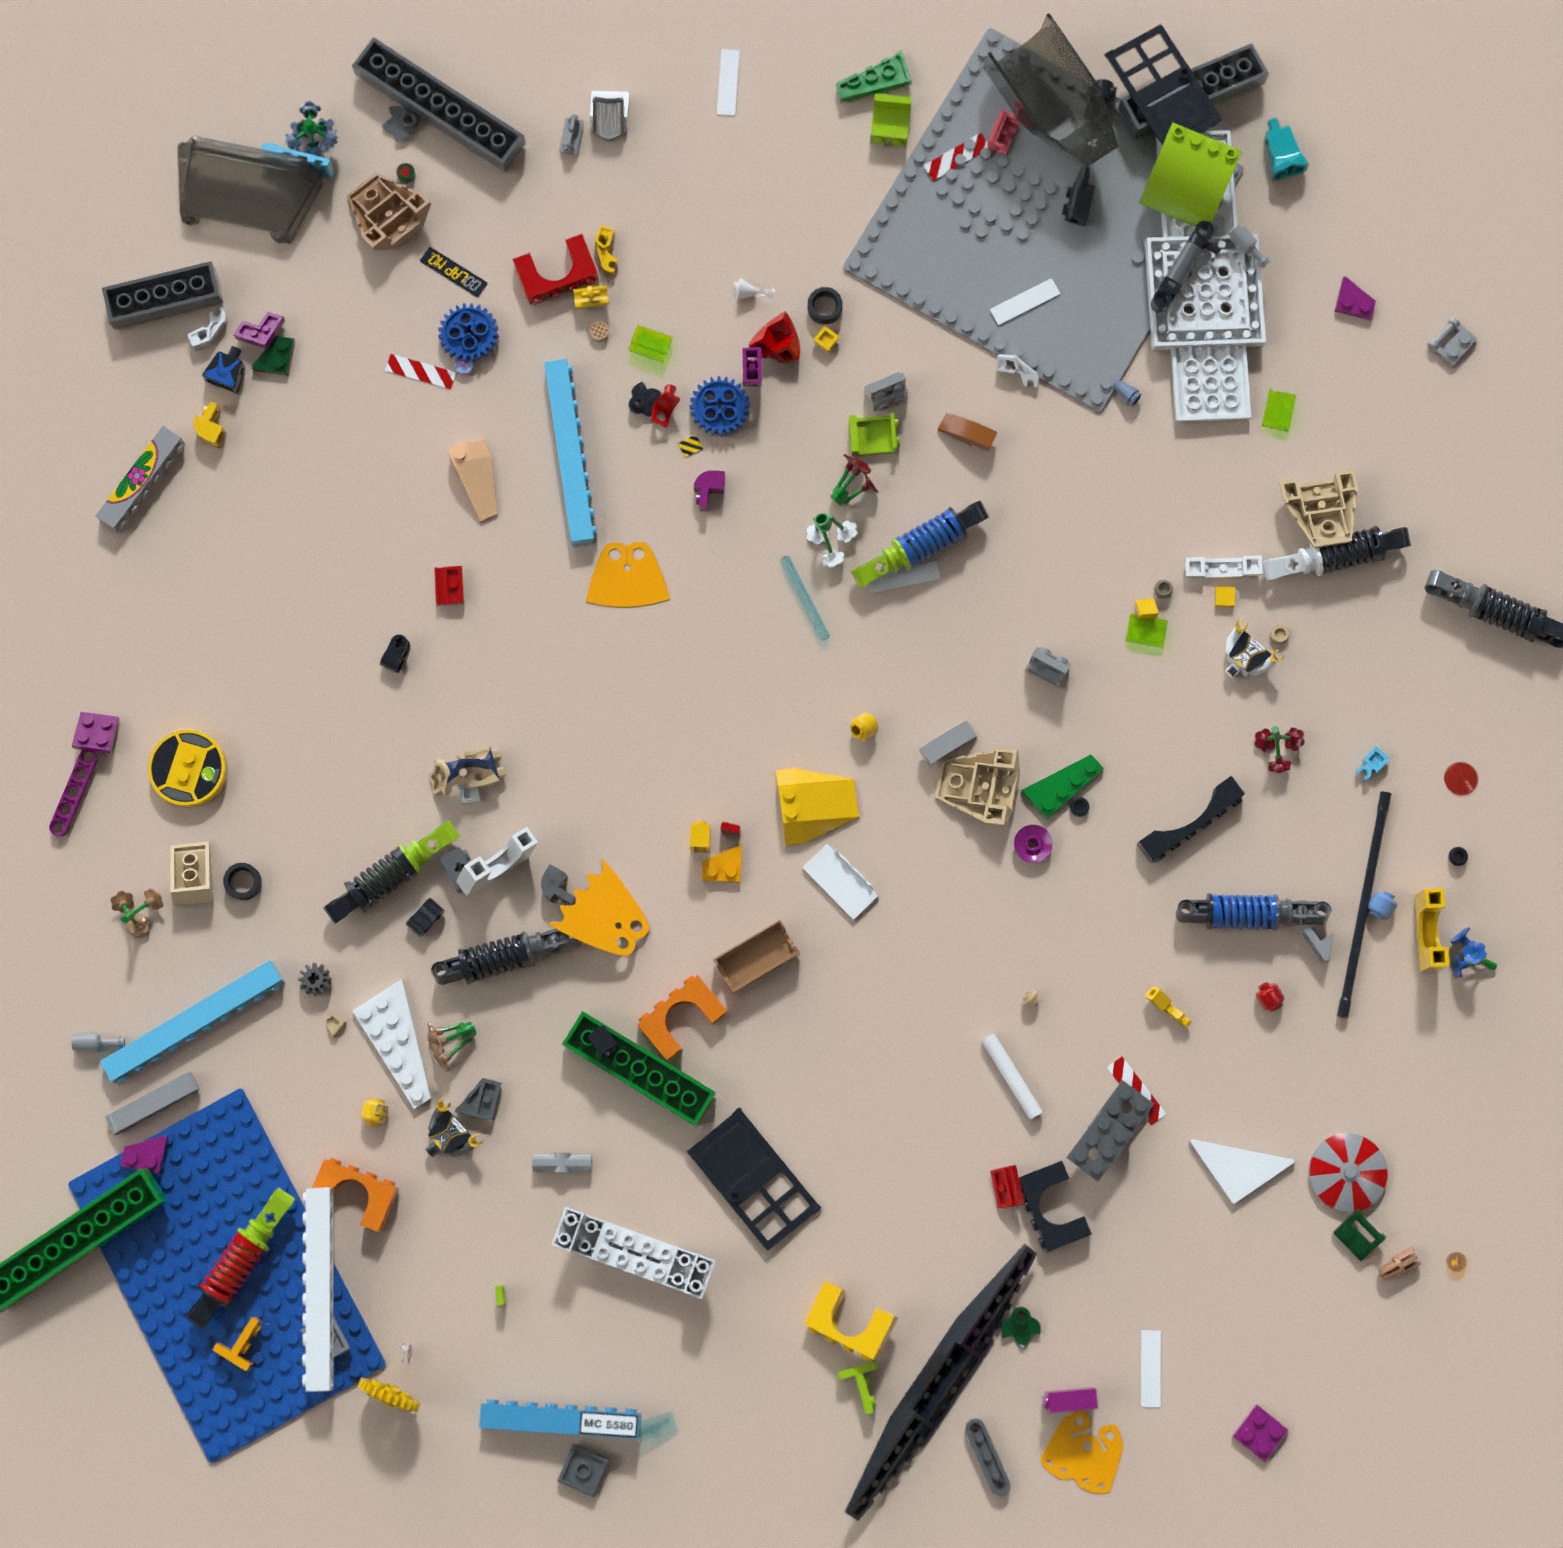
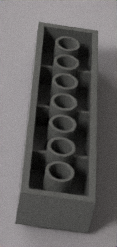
M1252 43L1191 69L1213 105L1264 85L1269 75ZM1128 95L1121 98L1118 110L1133 138L1137 139L1153 132L1132 97Z

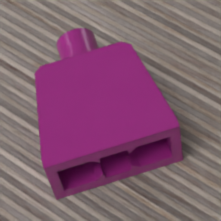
M761 347L742 348L743 387H761ZM749 357H755L756 359H754V360H749L748 358H749Z

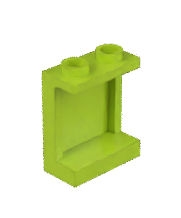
M894 412L890 413L889 416L865 418L849 415L851 457L896 454L897 447H900V437L896 436L895 429H899L898 418H894Z

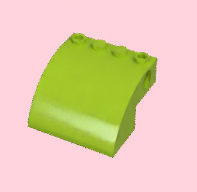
M1172 123L1139 200V204L1195 227L1200 221L1204 220L1212 223L1242 151Z

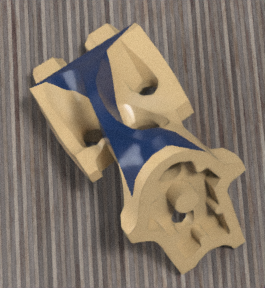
M490 746L460 753L456 755L457 759H459L456 761L435 759L434 768L429 774V779L432 783L433 795L443 792V795L446 796L452 792V787L455 785H467L468 789L494 786L506 777L507 774L504 767L496 768L495 762L501 760L500 750H491ZM461 769L467 770L466 776L462 777L460 775ZM480 776L481 780L477 781L474 777Z

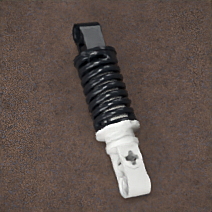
M1372 526L1369 530L1364 529L1361 532H1354L1351 543L1313 548L1309 544L1307 549H1298L1297 554L1272 558L1262 562L1266 580L1277 579L1298 572H1303L1306 575L1315 571L1318 576H1322V574L1327 573V570L1334 572L1335 568L1339 571L1342 568L1347 569L1349 566L1355 567L1356 564L1362 565L1363 562L1368 564L1371 560L1373 562L1384 561L1386 551L1409 547L1411 542L1408 527H1401L1381 533L1378 526ZM1292 561L1294 562V565H1292V567L1290 568L1288 567V564H1290Z

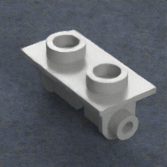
M571 114L569 118L566 117L559 148L561 153L573 155L578 153L584 120H579L575 114Z

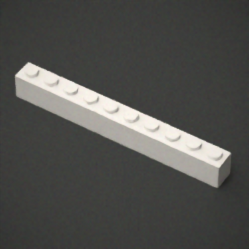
M306 1188V1193H303V1204L306 1205V1213H303V1224L306 1225V1233H303V1244L306 1245V1253H303V1265H306V1273H303V1285H306V1293L303 1294V1305H306V1314H303V1326H306V1334H303V1346H306V1354H303V1366H306V1375H303V1387H306V1391L333 1390V1188Z

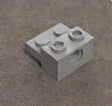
M903 372L894 373L889 377L865 386L864 392L873 411H882L892 403L899 404L906 400L908 390L905 385L906 378ZM891 391L892 394L890 396H885L886 392Z
M1037 647L1025 671L1059 688L1071 664L1062 656L1056 657L1052 655L1049 649Z

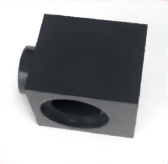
M604 1025L588 1035V1038L601 1057L604 1055L608 1057L616 1051L615 1047L618 1045Z

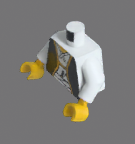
M1242 618L1237 621L1236 628L1232 630L1227 638L1225 652L1228 655L1226 661L1231 664L1225 670V673L1232 679L1239 672L1245 677L1247 675L1256 676L1266 673L1276 664L1275 662L1284 659V656L1280 659L1276 658V653L1279 650L1271 654L1245 631L1248 627V622L1245 627L1239 625Z

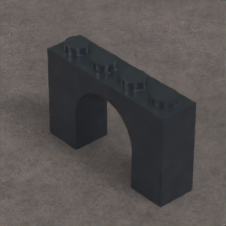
M1062 1160L1019 1177L1021 1190L1025 1198V1210L1027 1213H1031L1033 1217L1030 1220L1034 1231L1038 1230L1041 1237L1038 1238L1039 1245L1046 1252L1092 1235L1085 1216L1065 1224H1053L1047 1221L1040 1212L1039 1200L1042 1193L1048 1187L1070 1179Z

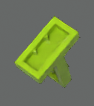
M876 1361L838 1371L840 1380L852 1376L856 1377L866 1415L874 1413L873 1408L876 1407L874 1396H869L867 1388H871L868 1376L864 1377L863 1373L878 1369Z

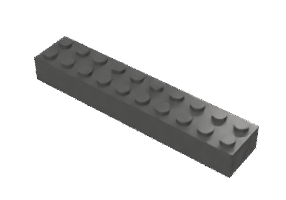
M374 37L352 65L356 76L503 172H506L526 144L522 133Z

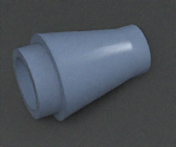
M1121 380L1117 381L1113 387L1127 405L1134 406L1142 396L1139 389Z

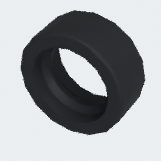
M830 287L815 289L808 298L807 307L812 320L819 324L828 325L839 319L843 303L841 295ZM821 296L833 298L836 303L835 311L827 316L818 314L814 308L816 299Z
M244 862L230 866L223 877V886L226 892L238 900H249L255 897L262 885L259 871L252 865ZM241 870L250 872L254 878L252 888L244 893L235 891L231 885L233 875Z

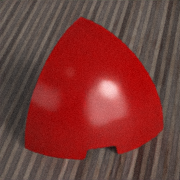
M786 311L765 324L754 335L748 345L749 348L761 347L762 358L776 359L778 363L794 362L800 358L798 334Z

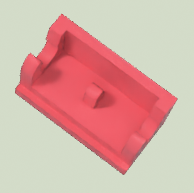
M1003 109L1001 110L988 140V149L1006 156L1020 123L1017 121L1018 117L1016 115L1008 113Z

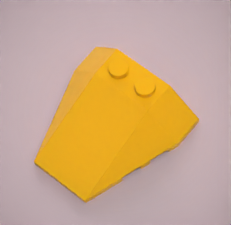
M797 768L776 770L786 846L805 844L820 835L822 836L835 828L859 818L854 779Z

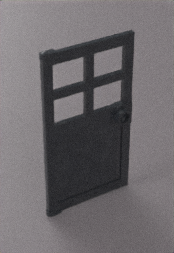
M1162 24L1104 54L1162 146L1172 123L1203 134L1224 122ZM1160 35L1168 48L1148 58L1141 44ZM1135 48L1143 62L1124 72L1116 58ZM1172 54L1180 68L1161 78L1153 64ZM1147 67L1155 82L1136 91L1128 77Z
M740 1107L687 1151L767 1252L807 1218L819 1212L822 1208ZM782 1171L793 1184V1187L775 1201L763 1186ZM756 1191H759L770 1206L751 1221L739 1205ZM798 1191L810 1206L791 1221L779 1206ZM775 1210L786 1226L770 1240H767L756 1225Z

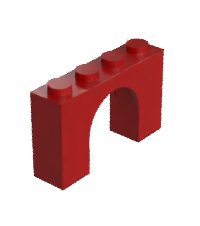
M583 234L565 239L566 247L572 260V268L568 275L560 280L543 278L537 272L530 253L513 258L514 267L529 305L540 304L550 297L557 298L561 293L566 291L573 292L574 289H578L580 286L585 284L587 286L592 285L596 280H599L598 272Z

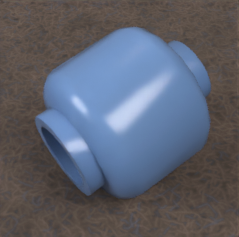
M1384 891V893L1376 892L1368 904L1369 913L1382 921L1384 918L1389 919L1397 907V902L1393 900L1395 896L1387 891Z

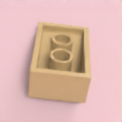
M209 842L170 845V893L174 906L213 902Z

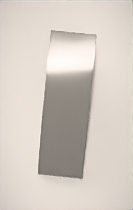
M965 721L920 748L919 752L931 767L976 738L977 735L968 722Z

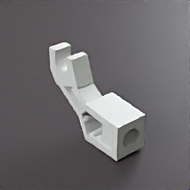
M223 307L219 308V316H214L212 311L209 312L210 324L207 328L201 327L187 334L195 351L212 345V341L223 325L226 324L227 316ZM207 334V338L200 340V336Z
M1017 355L997 356L996 371L1008 373L1017 371L1022 377L1024 386L1028 385V380L1030 379L1034 381V387L1039 386L1037 371L1030 368ZM1007 360L1014 361L1016 368L1007 367Z

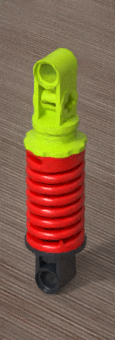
M278 1187L255 1220L251 1219L249 1221L250 1225L246 1229H237L236 1236L232 1238L233 1243L228 1244L231 1252L225 1249L223 1254L227 1257L225 1258L222 1255L219 1257V1261L222 1264L215 1262L214 1267L217 1270L214 1268L210 1269V1273L214 1277L206 1275V1282L197 1285V1288L203 1294L191 1307L185 1319L203 1329L219 1305L226 1308L230 1306L233 1295L238 1293L237 1288L242 1287V1282H245L247 1276L252 1273L251 1269H255L256 1263H259L261 1260L260 1256L269 1251L270 1248L266 1242L269 1238L273 1237L272 1230L284 1213L291 1207L295 1200L294 1197ZM271 1213H273L272 1215H273L274 1219H273V1220L269 1219L268 1221H266L267 1218H266L265 1215H266V1214H269V1215H270Z

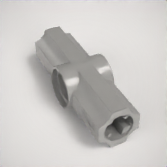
M571 1153L533 1154L532 1171H553V1173L592 1172V1155H571Z

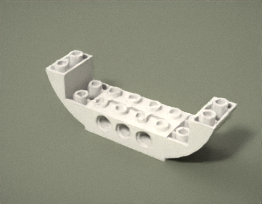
M567 1207L564 1209L552 1242L553 1246L701 1299L715 1264V1260Z

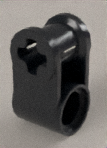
M400 634L393 636L381 658L380 666L396 673L401 670L410 650V642L405 636ZM397 643H404V646H397Z

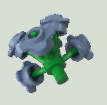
M306 101L304 106L299 107V112L303 113V116L307 119L290 124L293 133L290 135L285 134L287 147L291 150L300 151L299 147L302 145L300 138H308L310 136V141L306 143L303 152L319 156L330 145L334 146L338 143L337 130L333 132L334 120L320 118L316 124L312 119L317 117L318 112L321 111V106L315 105L312 101ZM317 133L320 137H324L322 143L327 145L326 149L325 146H321L320 141L314 140V134Z

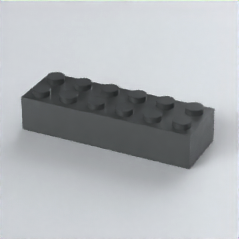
M212 261L102 287L109 323L114 330L223 303L216 269Z

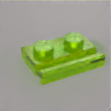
M637 325L628 351L664 363L673 337Z
M1269 389L1261 426L1288 432L1296 395Z
M1130 613L1125 641L1163 648L1168 620L1158 618L1139 619L1137 614Z

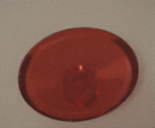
M1455 762L1446 769L1444 782L1452 793L1468 795L1477 787L1478 774L1472 765L1466 762Z

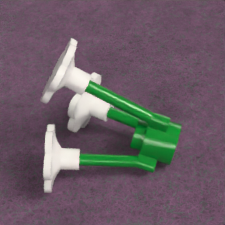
M819 513L816 517H813L815 524L807 528V540L815 545H820L822 541L825 542L828 551L823 556L822 565L835 568L844 562V553L831 548L828 532L831 529L832 522L838 527L837 539L845 543L851 542L852 538L857 536V524L850 521L840 524L834 519L833 515L828 516L826 513Z

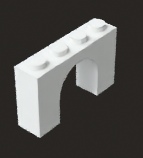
M525 827L511 836L507 845L484 862L481 856L466 864L456 880L457 884L468 897L527 860L538 841L528 827Z

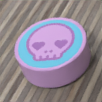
M463 357L459 361L456 359V371L461 375L470 374L474 369V363L471 361V358H468L466 362H464Z

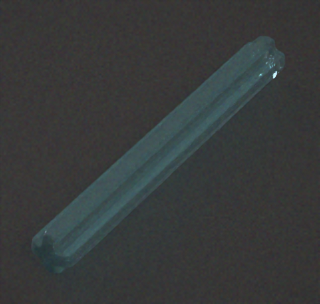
M790 556L782 557L780 562L821 641L828 639L830 635Z

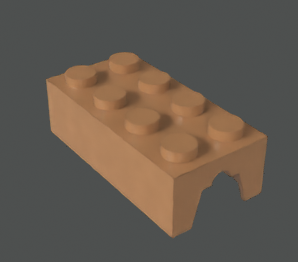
M778 920L717 956L713 961L734 995L800 956V952L790 939L781 920Z

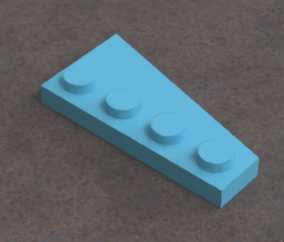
M263 143L261 148L265 157L331 180H333L336 174L330 159L279 147L274 143Z

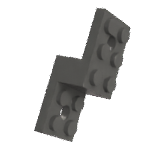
M1122 1080L1066 1158L1099 1182L1133 1136L1134 1130L1154 1103ZM1128 1102L1131 1104L1132 1110L1130 1113H1124L1121 1110L1122 1103ZM1091 1148H1096L1099 1151V1157L1096 1160L1091 1159L1088 1155Z

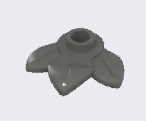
M402 106L389 107V112L392 118L386 121L382 127L388 133H395V140L400 141L406 139L410 132L418 127L419 119L414 113H408ZM410 120L413 121L412 124H410V125L407 124L408 121H410Z

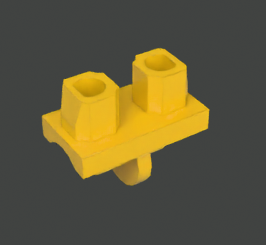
M607 285L588 286V288L573 290L576 309L609 305Z

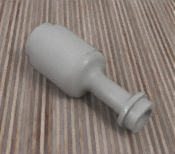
M1239 224L1228 234L1231 237L1230 240L1242 253L1250 252L1259 262L1258 266L1262 269L1271 262L1268 259L1269 257L1265 258L1255 247L1257 240L1245 226L1242 227Z
M77 1033V1035L72 1036V1051H77V1053H97L101 1047H117L120 1050L125 1047V1037L118 1036V1039H102L99 1033Z

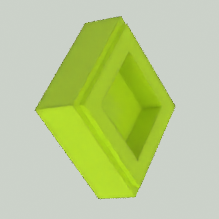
M495 1286L497 1306L506 1305L504 1286Z

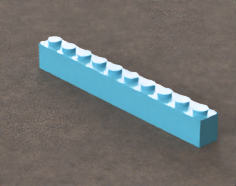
M567 358L546 361L544 364L572 546L595 543L594 537H597L596 525L592 526L591 519H595L593 507L589 508V501H592L590 489L587 490L586 483H589L588 471L584 472L583 465L587 464L585 453L581 454L580 448L584 447L583 437L578 435V429H581L580 418H576L575 411H578L577 400H573L572 395L576 393L574 382H570V376L573 375L572 365H568Z
M269 960L99 1062L111 1082L122 1083L129 1078L128 1075L131 1073H139L144 1070L146 1064L161 1060L163 1058L162 1055L166 1052L172 1053L179 1049L181 1043L193 1041L197 1038L196 1034L211 1030L214 1027L213 1024L218 1021L222 1023L231 1017L230 1014L235 1011H243L248 1007V1003L263 999L265 997L264 994L268 991L274 992L282 987L281 984L284 983V980L274 963Z

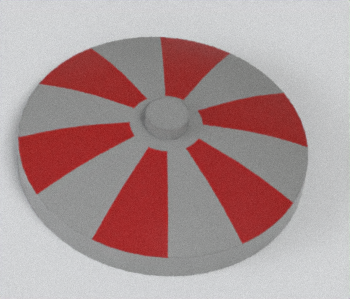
M1341 1133L1325 1139L1313 1151L1308 1165V1178L1314 1194L1323 1204L1336 1211L1354 1212L1358 1208L1361 1211L1370 1207L1381 1197L1387 1184L1388 1168L1382 1152L1372 1141L1358 1134Z

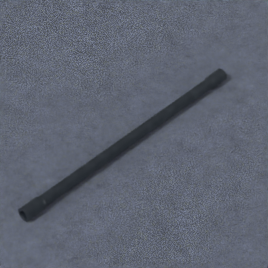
M1381 791L1379 795L1373 837L1342 996L1337 1011V1017L1348 1019L1351 996L1369 909L1368 904L1370 903L1386 816L1390 806L1392 794Z

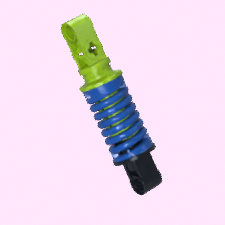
M981 500L972 503L958 513L952 507H949L941 515L935 516L934 519H929L928 523L924 522L921 526L918 525L915 529H911L909 533H904L902 537L898 536L891 539L893 546L888 549H882V555L854 568L850 572L858 587L862 588L891 570L896 573L899 571L898 569L905 567L909 571L918 565L920 561L924 562L926 557L931 558L932 553L936 555L938 550L944 551L945 547L949 548L951 546L950 541L956 544L958 538L966 540L968 538L966 529L989 518V515ZM877 563L883 565L880 567L881 571L875 570V567H877Z

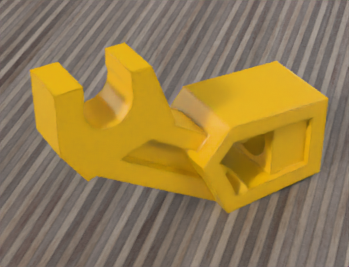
M600 225L594 242L601 262V268L605 273L614 275L615 269L609 266L610 264L617 265L618 260L608 253L614 238V229ZM600 239L608 240L606 245L600 243Z
M1152 986L1146 993L1145 997L1154 1007L1162 1012L1165 1011L1182 1026L1188 1028L1192 1023L1190 1019L1185 1017L1184 1013L1171 1005L1172 1000L1161 989Z

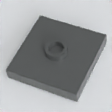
M573 1443L557 1481L594 1497L610 1459Z

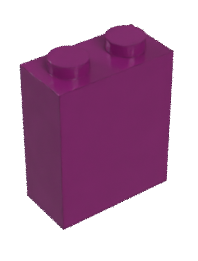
M1093 1387L1045 1391V1396H1042V1406L1049 1413L1098 1409L1097 1391Z

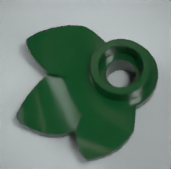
M1017 1307L1012 1311L1011 1317L1003 1322L1001 1334L1003 1338L1013 1335L1017 1344L1024 1347L1029 1342L1031 1334H1041V1326L1037 1319L1031 1317L1028 1309ZM1019 1313L1024 1314V1319L1022 1321H1019L1017 1319V1315Z

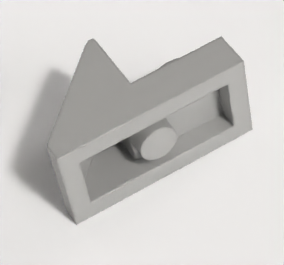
M1309 925L1301 930L1300 933L1321 963H1324L1330 956L1333 933L1320 941L1318 931Z

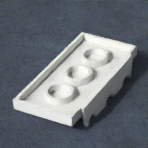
M828 844L802 867L853 920L878 897L873 891V886L837 849L833 850Z

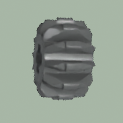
M313 963L312 969L309 965H305L307 972L301 970L300 974L304 975V977L298 978L299 982H304L300 985V988H306L305 993L308 995L312 991L313 996H317L318 990L321 994H324L323 987L330 988V985L326 983V981L332 980L331 977L327 976L330 971L328 969L324 970L323 964L317 968V963ZM314 975L319 978V980L315 981V984L311 981Z

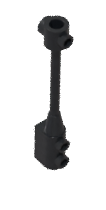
M1098 79L1095 84H1091L1089 94L1093 95L1092 100L1097 102L1087 148L1083 165L1072 187L1068 186L1066 198H1069L1068 204H1064L1062 215H1065V221L1080 226H1086L1095 185L1089 184V168L1104 104H1109L1110 101L1114 102L1117 87L1114 86V83L1106 79Z

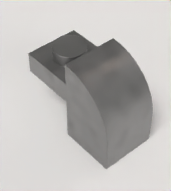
M549 864L542 876L541 889L550 902L556 896V900L565 906L568 903L572 906L576 900L575 897L561 889L568 876L551 864Z

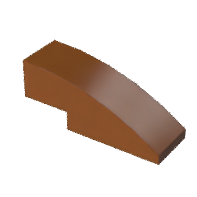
M949 413L945 414L937 429L969 446L974 445L986 452H989L998 433L979 423Z

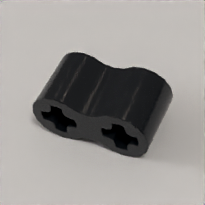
M429 898L408 919L406 925L416 935L422 937L444 914L445 910L432 898Z

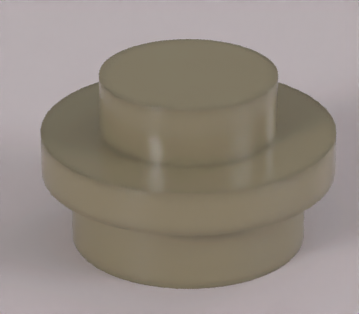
M1160 580L1154 586V593L1160 599H1167L1173 593V586L1167 580Z

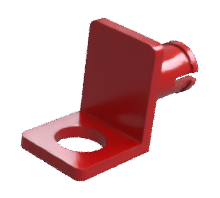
M665 385L664 392L653 406L650 419L652 422L665 428L669 425L672 411L680 402V398L675 396L676 387L674 385ZM657 413L663 414L664 417H665V420H664V421L659 420V419L657 418L656 414H657Z

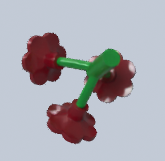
M1273 726L1271 732L1269 729L1264 728L1262 731L1255 733L1256 740L1254 744L1262 752H1268L1276 747L1275 761L1268 763L1269 771L1282 773L1291 769V762L1283 760L1282 755H1280L1279 741L1280 739H1285V747L1287 749L1298 751L1305 743L1303 738L1304 732L1292 727L1285 735H1281L1279 728Z

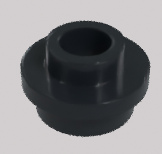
M1455 847L1450 850L1448 858L1451 864L1462 866L1468 860V853L1462 847ZM1455 854H1460L1461 859L1457 860Z

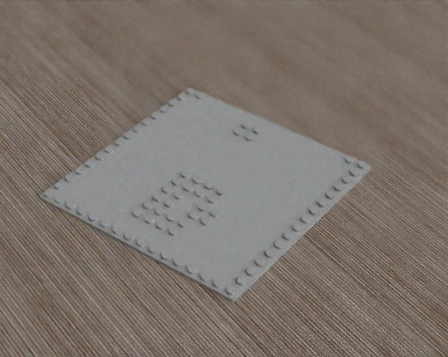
M988 28L843 265V269L997 356L1017 355L1020 360L1034 371H1037L1040 380L1100 412L1114 391V385L1121 379L1150 330L1145 241L1147 238L1163 237L1161 212L1139 204V200L1157 160L1156 135L1154 132L1134 139L1118 110L1121 99L1115 96L1114 102L1110 101L1109 104H1104L1089 168V184L1095 185L1087 223L1086 226H1080L1065 221V215H1062L1064 204H1068L1069 198H1066L1068 186L1072 187L1083 165L1097 102L1092 100L1093 95L1089 94L1092 83L996 30ZM1002 109L1018 117L1017 121L1020 123L1006 156L988 148H983L979 155L966 162V157L963 154H958L955 157V162L960 166L955 169H949L946 174L934 181L923 165L965 142L964 146L967 150H973L975 142L970 138L979 133H982L988 143ZM1237 163L1233 172L1234 185L1244 170V167ZM1049 279H1053L1060 292L1059 295L998 325L990 311L991 308ZM1007 360L1008 362H1010V363H1012L1013 365H1015V364H1014V361Z

